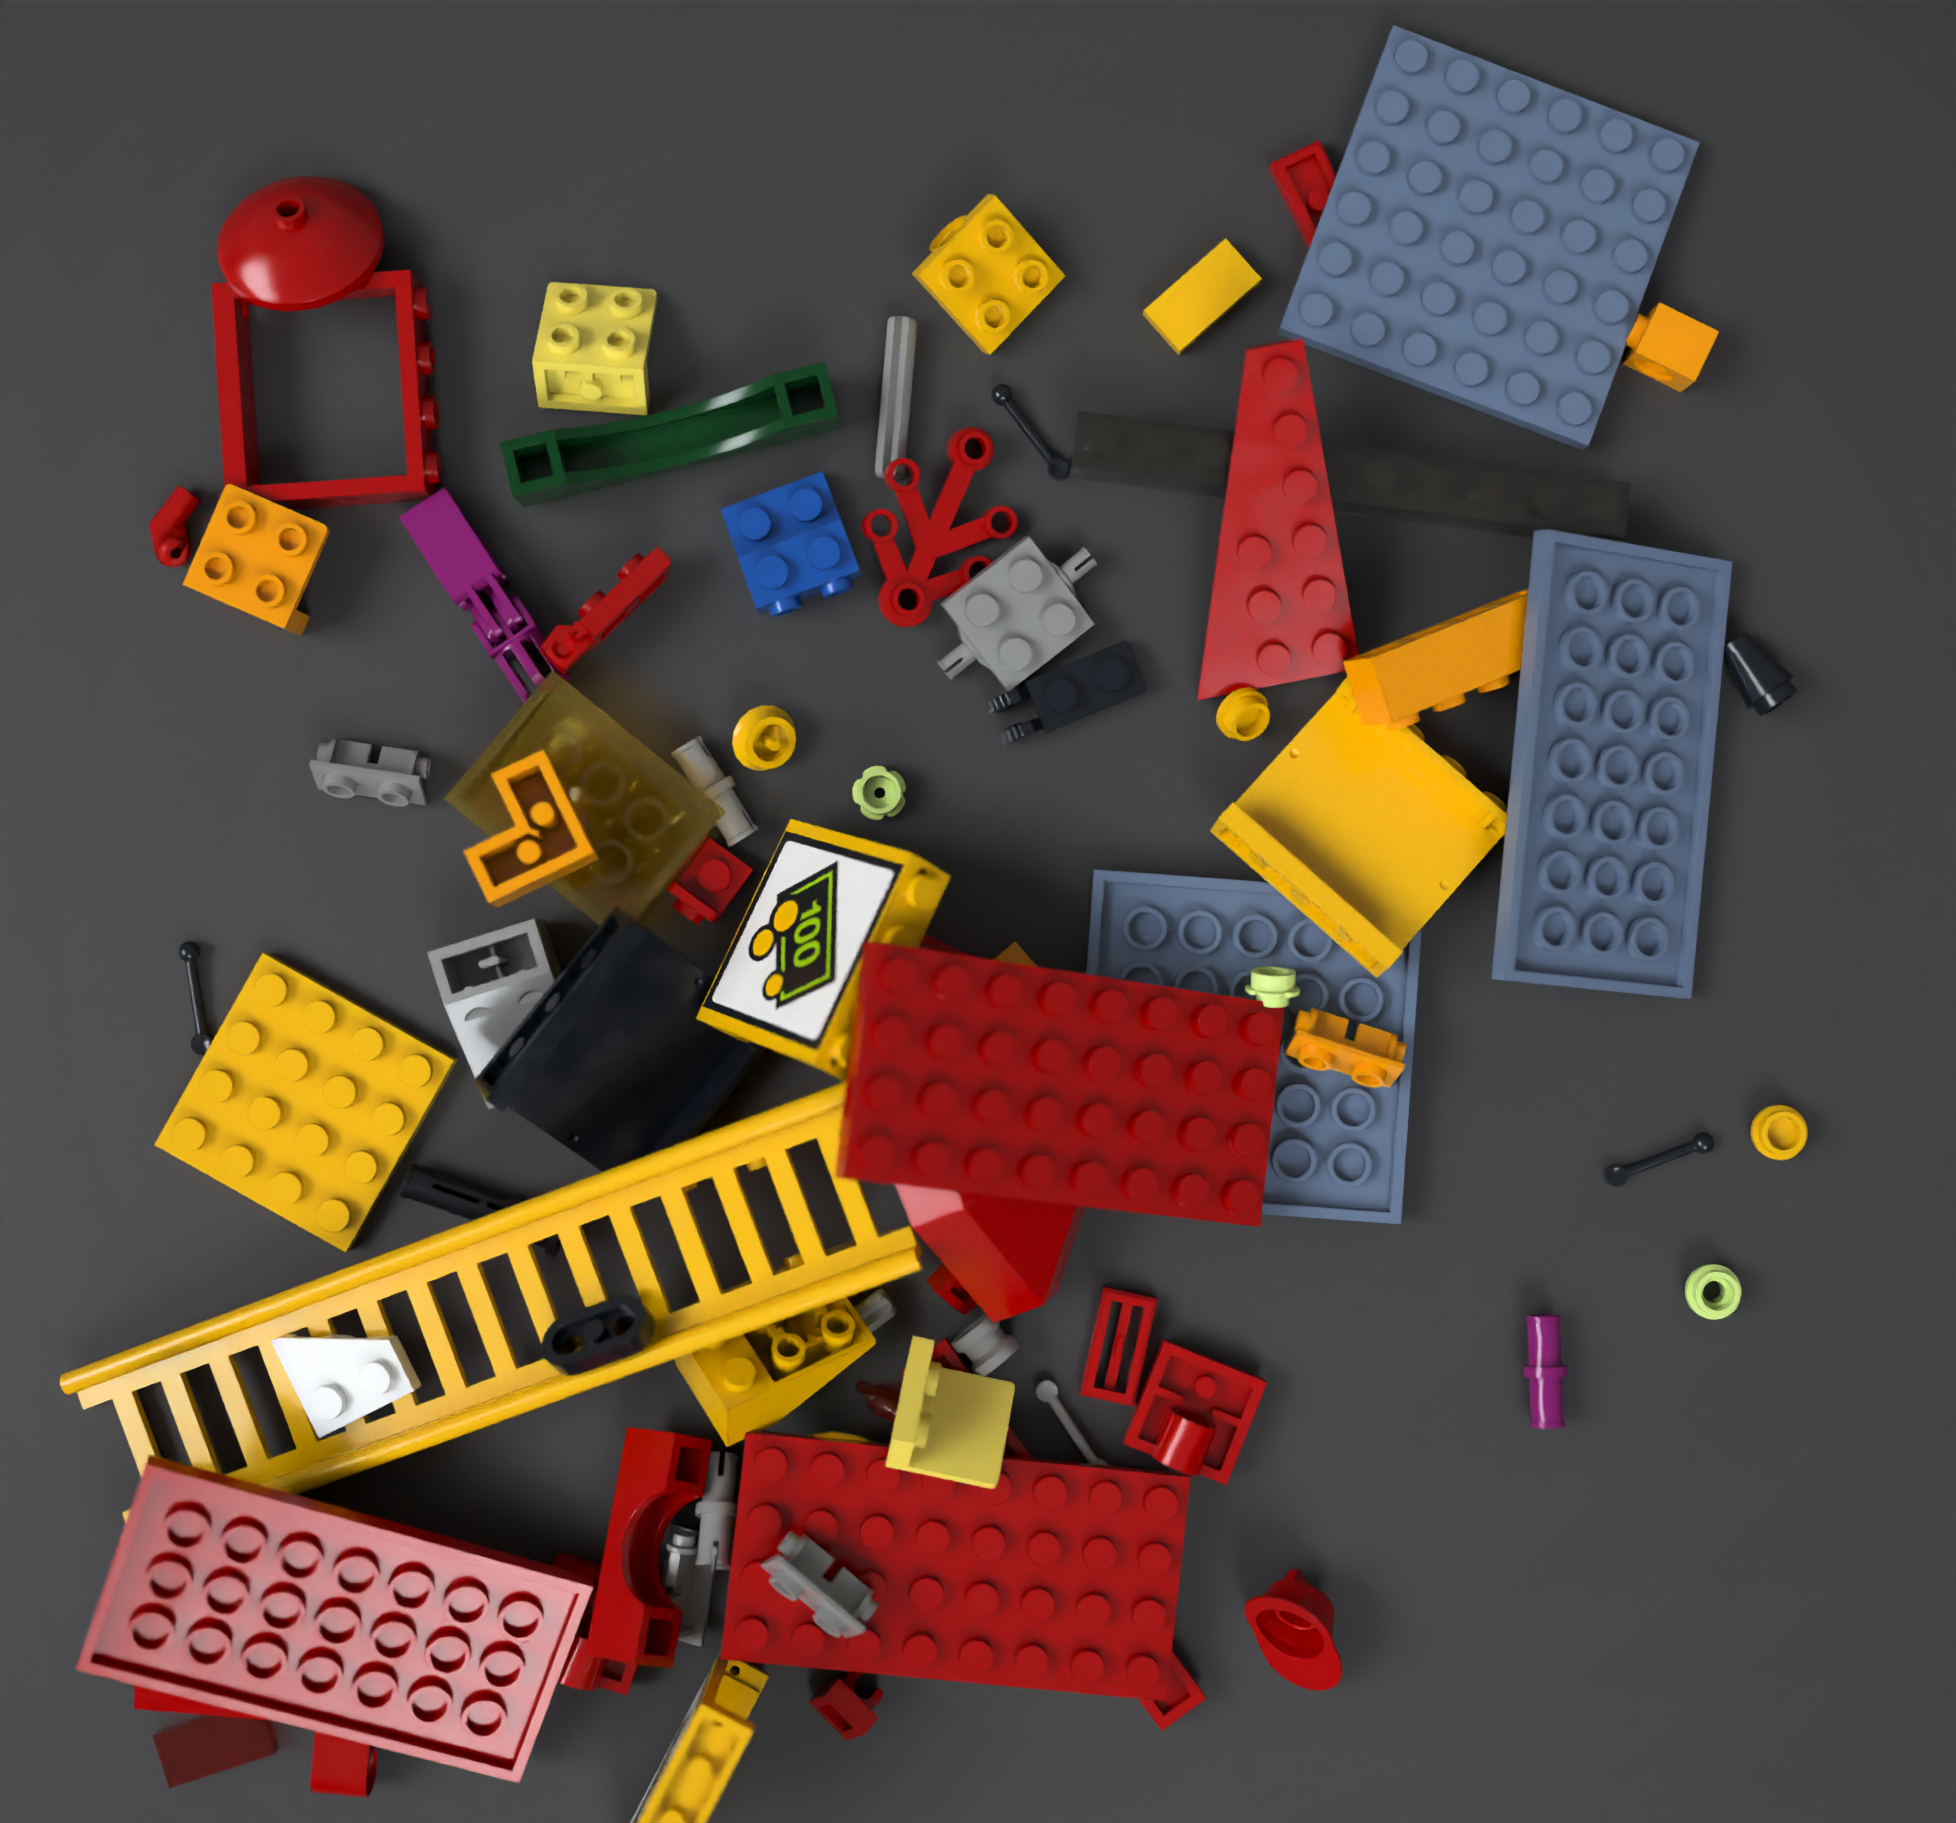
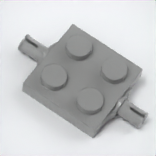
M1025 536L942 601L940 605L956 624L960 640L962 641L958 647L940 661H937L939 667L944 670L945 675L952 680L953 677L976 660L989 668L1004 689L1009 692L1095 625L1077 601L1075 589L1072 586L1074 582L1097 566L1095 559L1090 557L1091 554L1088 550L1082 547L1079 552L1058 567L1045 558L1030 536Z

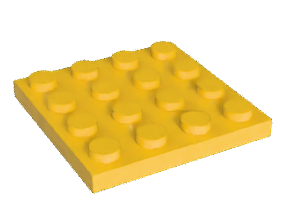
M262 953L154 1145L338 1249L348 1252L359 1237L458 1059L270 953Z

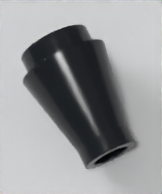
M1747 632L1724 647L1723 658L1729 667L1747 709L1753 707L1760 717L1773 711L1798 692L1791 682L1794 676L1759 647Z

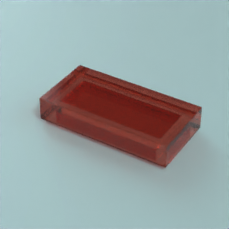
M203 1715L160 1729L152 1735L169 1788L273 1755L279 1749L269 1719L258 1720Z

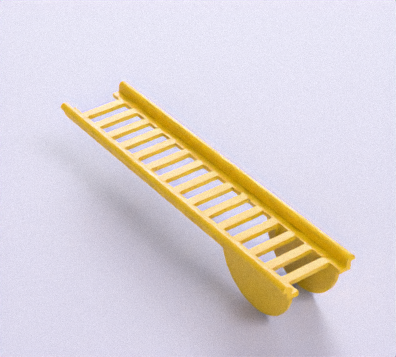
M842 1082L63 1373L60 1376V1386L67 1395L77 1392L83 1410L108 1400H113L142 1477L149 1455L162 1457L137 1390L161 1381L192 1467L223 1475L185 1374L186 1371L209 1363L247 1463L246 1467L224 1475L298 1495L923 1269L920 1261L923 1252L912 1225L882 1232L878 1231L860 1181L835 1178L846 1082ZM814 1138L818 1140L855 1240L825 1249L788 1148ZM744 1164L747 1165L749 1172L768 1166L800 1251L783 1258L784 1265L775 1269L769 1258L736 1167ZM709 1177L713 1178L750 1276L749 1280L726 1290H723L686 1194L697 1187L696 1182ZM661 1196L699 1300L675 1311H672L633 1208L636 1204ZM609 1215L641 1302L654 1317L655 1330L651 1340L640 1352L574 1376L561 1374L545 1358L520 1367L481 1262L504 1253L508 1254L542 1344L546 1330L559 1317L531 1243L558 1234L585 1308L609 1300V1296L582 1224ZM456 1271L496 1375L469 1385L431 1284L432 1280ZM407 1290L445 1394L419 1403L416 1392L413 1391L392 1402L395 1413L373 1421L369 1420L367 1414L345 1425V1431L323 1439L318 1438L271 1341L305 1327L308 1328L311 1337H325L329 1334H337L332 1317L356 1308L367 1337L371 1335L394 1336L381 1299ZM256 1345L260 1349L296 1449L274 1457L271 1456L234 1357L235 1353ZM582 1345L576 1348L574 1352L579 1351ZM130 1509L122 1512L125 1523L127 1521Z

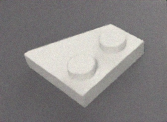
M285 1334L271 1341L318 1438L422 1386L397 1336L371 1335L367 1338H354L351 1335L329 1334L325 1337H297V1334Z

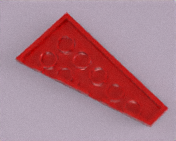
M1302 336L1245 348L1197 700L1228 695L1245 687L1258 689L1345 672L1343 661L1358 656Z

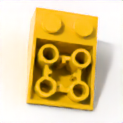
M845 1297L675 1358V1364L722 1440L729 1447L745 1439L746 1432H760L777 1424L876 1344V1339L851 1302Z

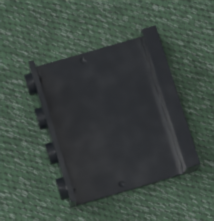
M616 905L480 1072L474 1082L484 1099L502 1112L507 1107L511 1108L604 1172L702 1135L704 1126L715 1112L732 1101L738 1091L740 1081L753 1065H758L764 1061L771 1052V1049L751 1041L747 1044L697 1020V1014L714 978Z

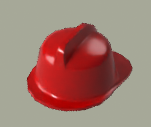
M1291 1569L1284 1579H1279L1272 1583L1262 1596H1255L1248 1600L1244 1608V1614L1253 1629L1263 1655L1276 1672L1299 1687L1313 1691L1329 1690L1339 1683L1343 1674L1341 1658L1332 1638L1335 1620L1334 1606L1325 1593L1309 1584L1301 1570Z

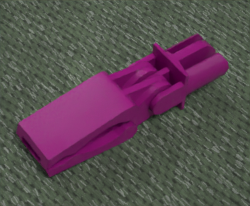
M443 487L399 516V519L456 606L459 605L463 611L470 609L476 620L470 624L472 629L487 650L488 656L495 660L525 707L529 709L537 701L511 663V660L516 658L519 660L533 683L545 697L553 693L555 689L530 651L535 645L539 651L541 650V645L546 640L545 632L539 627L521 598L517 594L510 597L503 585L510 581L451 492L446 487ZM488 595L495 605V608L492 610L483 600ZM543 656L563 685L573 679L569 672L565 675L562 674Z

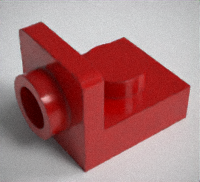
M709 837L677 882L673 881L667 889L677 897L672 907L697 925L701 923L703 918H706L711 923H717L755 870Z

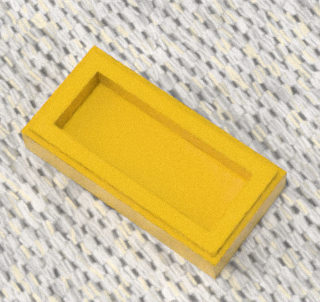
M1225 238L1144 309L1142 315L1179 355L1256 288L1262 278Z

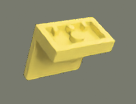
M562 282L549 283L532 358L538 408L647 416L650 404L647 357L657 306V292L653 289Z
M913 1336L885 1466L990 1489L996 1488L1000 1476L1015 1385L1009 1381L942 1368L941 1363L931 1361L935 1340Z

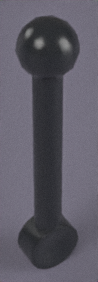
M1005 384L995 386L991 392L993 402L1005 407L1048 464L1049 476L1054 480L1065 479L1070 470L1068 462L1063 458H1057L1012 400L1013 393L1011 388Z
M186 941L180 945L178 955L180 959L185 961L196 1032V1035L191 1040V1048L194 1053L205 1055L214 1037L207 1033L196 962L200 956V948L196 943Z
M1701 1132L1696 1134L1689 1143L1624 1167L1616 1164L1609 1165L1604 1170V1180L1613 1187H1620L1625 1184L1627 1177L1693 1152L1701 1154L1710 1152L1714 1146V1139L1710 1134Z

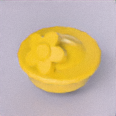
M761 705L749 710L739 719L733 731L732 746L735 756L743 766L754 771H767L783 765L791 757L795 749L796 731L793 720L786 711L774 705Z

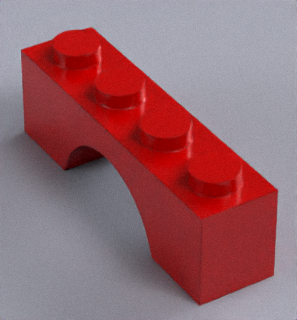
M627 1427L585 1655L636 1665L673 1668L683 1610L670 1599L664 1589L659 1568L660 1548L664 1533L675 1514L689 1502L703 1497L712 1440L678 1433Z

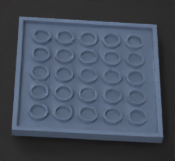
M1393 25L1277 334L1289 339L1302 336L1304 344L1577 449L1584 450L1590 444L1627 343L1625 341L1631 332L1700 142Z
M1094 869L1086 974L1256 1000V995H1250L1245 991V986L1251 985V970L1253 968L1274 966L1296 971L1295 985L1300 989V994L1289 998V1006L1284 1007L1262 1214L1401 1224L1422 928L1404 947L1402 954L1395 962L1376 978L1268 882ZM1311 1008H1315L1348 1019L1345 1039L1354 1041L1356 1029L1360 1023L1397 1034L1398 1041L1407 1044L1401 1062L1405 1064L1404 1070L1390 1088L1385 1086L1372 1088L1360 1085L1353 1081L1350 1075L1332 1069L1318 1071L1301 1065L1297 1058L1284 1055L1285 1049L1296 1034V1031H1293V1027L1299 1010L1310 1012Z

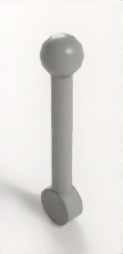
M1050 1379L1040 1381L1036 1387L1038 1398L1050 1404L1088 1464L1108 1465L1105 1460L1097 1458L1057 1397L1058 1388L1056 1383Z

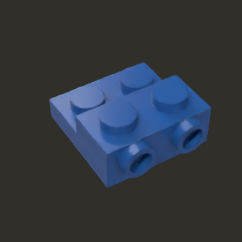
M823 471L720 509L759 614L769 611L772 618L787 615L803 607L800 599L821 592L823 599L841 595L854 588L852 580L862 577Z

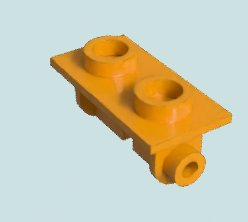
M1311 1008L1310 1012L1299 1010L1293 1027V1031H1296V1034L1285 1049L1284 1055L1297 1058L1301 1065L1318 1071L1332 1069L1350 1075L1352 1080L1360 1085L1372 1088L1382 1086L1390 1088L1404 1070L1405 1064L1401 1062L1407 1044L1398 1041L1397 1034L1360 1023L1357 1026L1354 1041L1345 1039L1348 1019L1315 1008Z

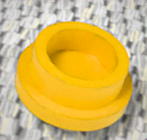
M1252 687L1240 688L1229 694L1220 704L1216 714V723L1220 731L1225 736L1240 741H1249L1258 737L1266 729L1270 720V711L1266 698L1260 691Z
M1771 1105L1762 1109L1754 1117L1750 1134L1753 1145L1762 1155L1775 1160H1786L1794 1157L1803 1149L1807 1141L1808 1130L1804 1118L1798 1111L1785 1105Z

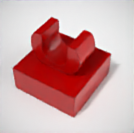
M848 1671L841 1678L822 1685L808 1701L846 1741L865 1735L879 1718L871 1708L880 1703L884 1692L880 1688L871 1690L865 1699L859 1698L854 1691V1684L862 1675L861 1672Z

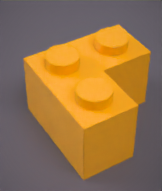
M544 749L491 774L516 826L464 851L489 904L499 908L599 860V856L551 758Z

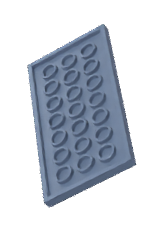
M1550 529L1534 531L1491 979L1691 999L1732 561Z

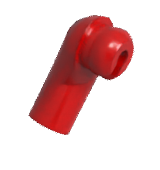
M181 485L176 487L149 524L156 558L167 567H180L188 562L191 546L185 522L201 503V500Z

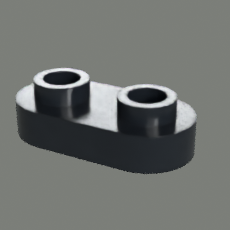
M630 1295L618 1296L567 1314L554 1321L543 1336L541 1344L542 1354L561 1374L568 1376L578 1375L640 1352L653 1336L655 1320L652 1313L636 1297ZM582 1345L579 1351L574 1352L576 1348Z

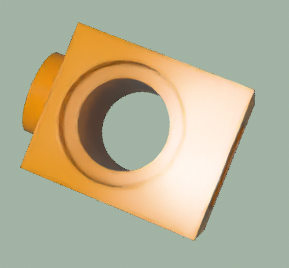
M1659 302L1646 316L1637 314L1631 332L1625 341L1627 342L1626 346L1630 347L1622 364L1681 393L1696 381L1719 331Z

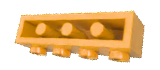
M1528 588L1343 661L1363 725L1386 723L1388 731L1401 729L1419 722L1418 712L1431 706L1434 712H1438L1466 702L1464 693L1477 688L1478 693H1484L1510 684L1509 674L1521 670Z

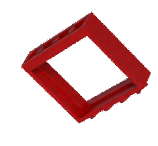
M411 270L373 272L355 291L340 299L395 296L407 475L260 485L249 306L257 305L239 296L227 282L211 283L224 488L227 484H232L290 510L424 501L436 493L435 484L441 483L440 470H443L440 452L433 451L431 429L439 428V408L436 397L429 396L428 375H433L436 372V359L432 342L425 341L424 320H431L432 306L428 300V287H422V283Z

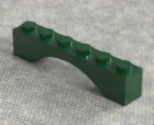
M826 362L773 374L732 392L677 409L605 424L552 429L499 443L512 496L525 508L842 429Z

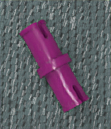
M1525 1315L1528 1334V1364L1523 1365V1377L1529 1378L1530 1428H1565L1562 1378L1568 1377V1365L1562 1364L1561 1315Z

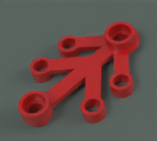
M963 428L956 431L949 438L946 454L952 466L929 518L917 488L920 480L918 465L911 459L899 458L891 461L886 466L884 481L895 492L915 547L907 569L893 538L898 530V521L895 515L887 509H876L868 512L862 520L863 534L868 540L872 541L886 578L878 594L879 609L884 618L895 626L913 627L922 623L930 614L933 601L954 593L971 579L969 569L973 563L978 562L984 568L992 563L987 557L973 556L964 560L960 569L928 579L936 558L988 538H1008L1016 531L1018 524L1017 516L1007 506L991 507L985 511L981 518L949 529L974 472L985 468L993 457V441L989 434L981 428ZM970 438L977 440L981 446V454L977 459L968 457L965 452V443ZM898 465H903L910 471V481L905 486L899 485L894 480L893 472ZM996 512L1002 513L1007 519V528L1002 533L996 532L991 525V519ZM877 515L883 516L888 522V531L882 537L877 536L871 529L872 519ZM904 589L912 591L915 596V604L910 610H904L898 602L899 594Z

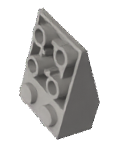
M533 918L427 952L445 1010L475 1079L562 973L545 919ZM485 1100L488 1109L495 1108L492 1104Z

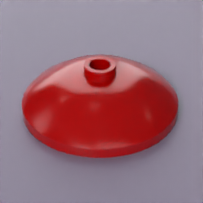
M298 176L267 184L242 200L223 223L217 239L216 250L218 263L225 280L243 299L271 310L304 311L336 302L361 286L370 277L380 261L385 236L384 228L375 205L359 189L332 178Z

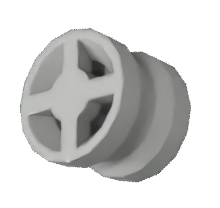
M986 1313L967 1326L951 1342L957 1353L967 1355L972 1362V1372L980 1376H986L996 1369L1021 1345L1014 1335L1006 1334L999 1326L1000 1321L993 1323Z

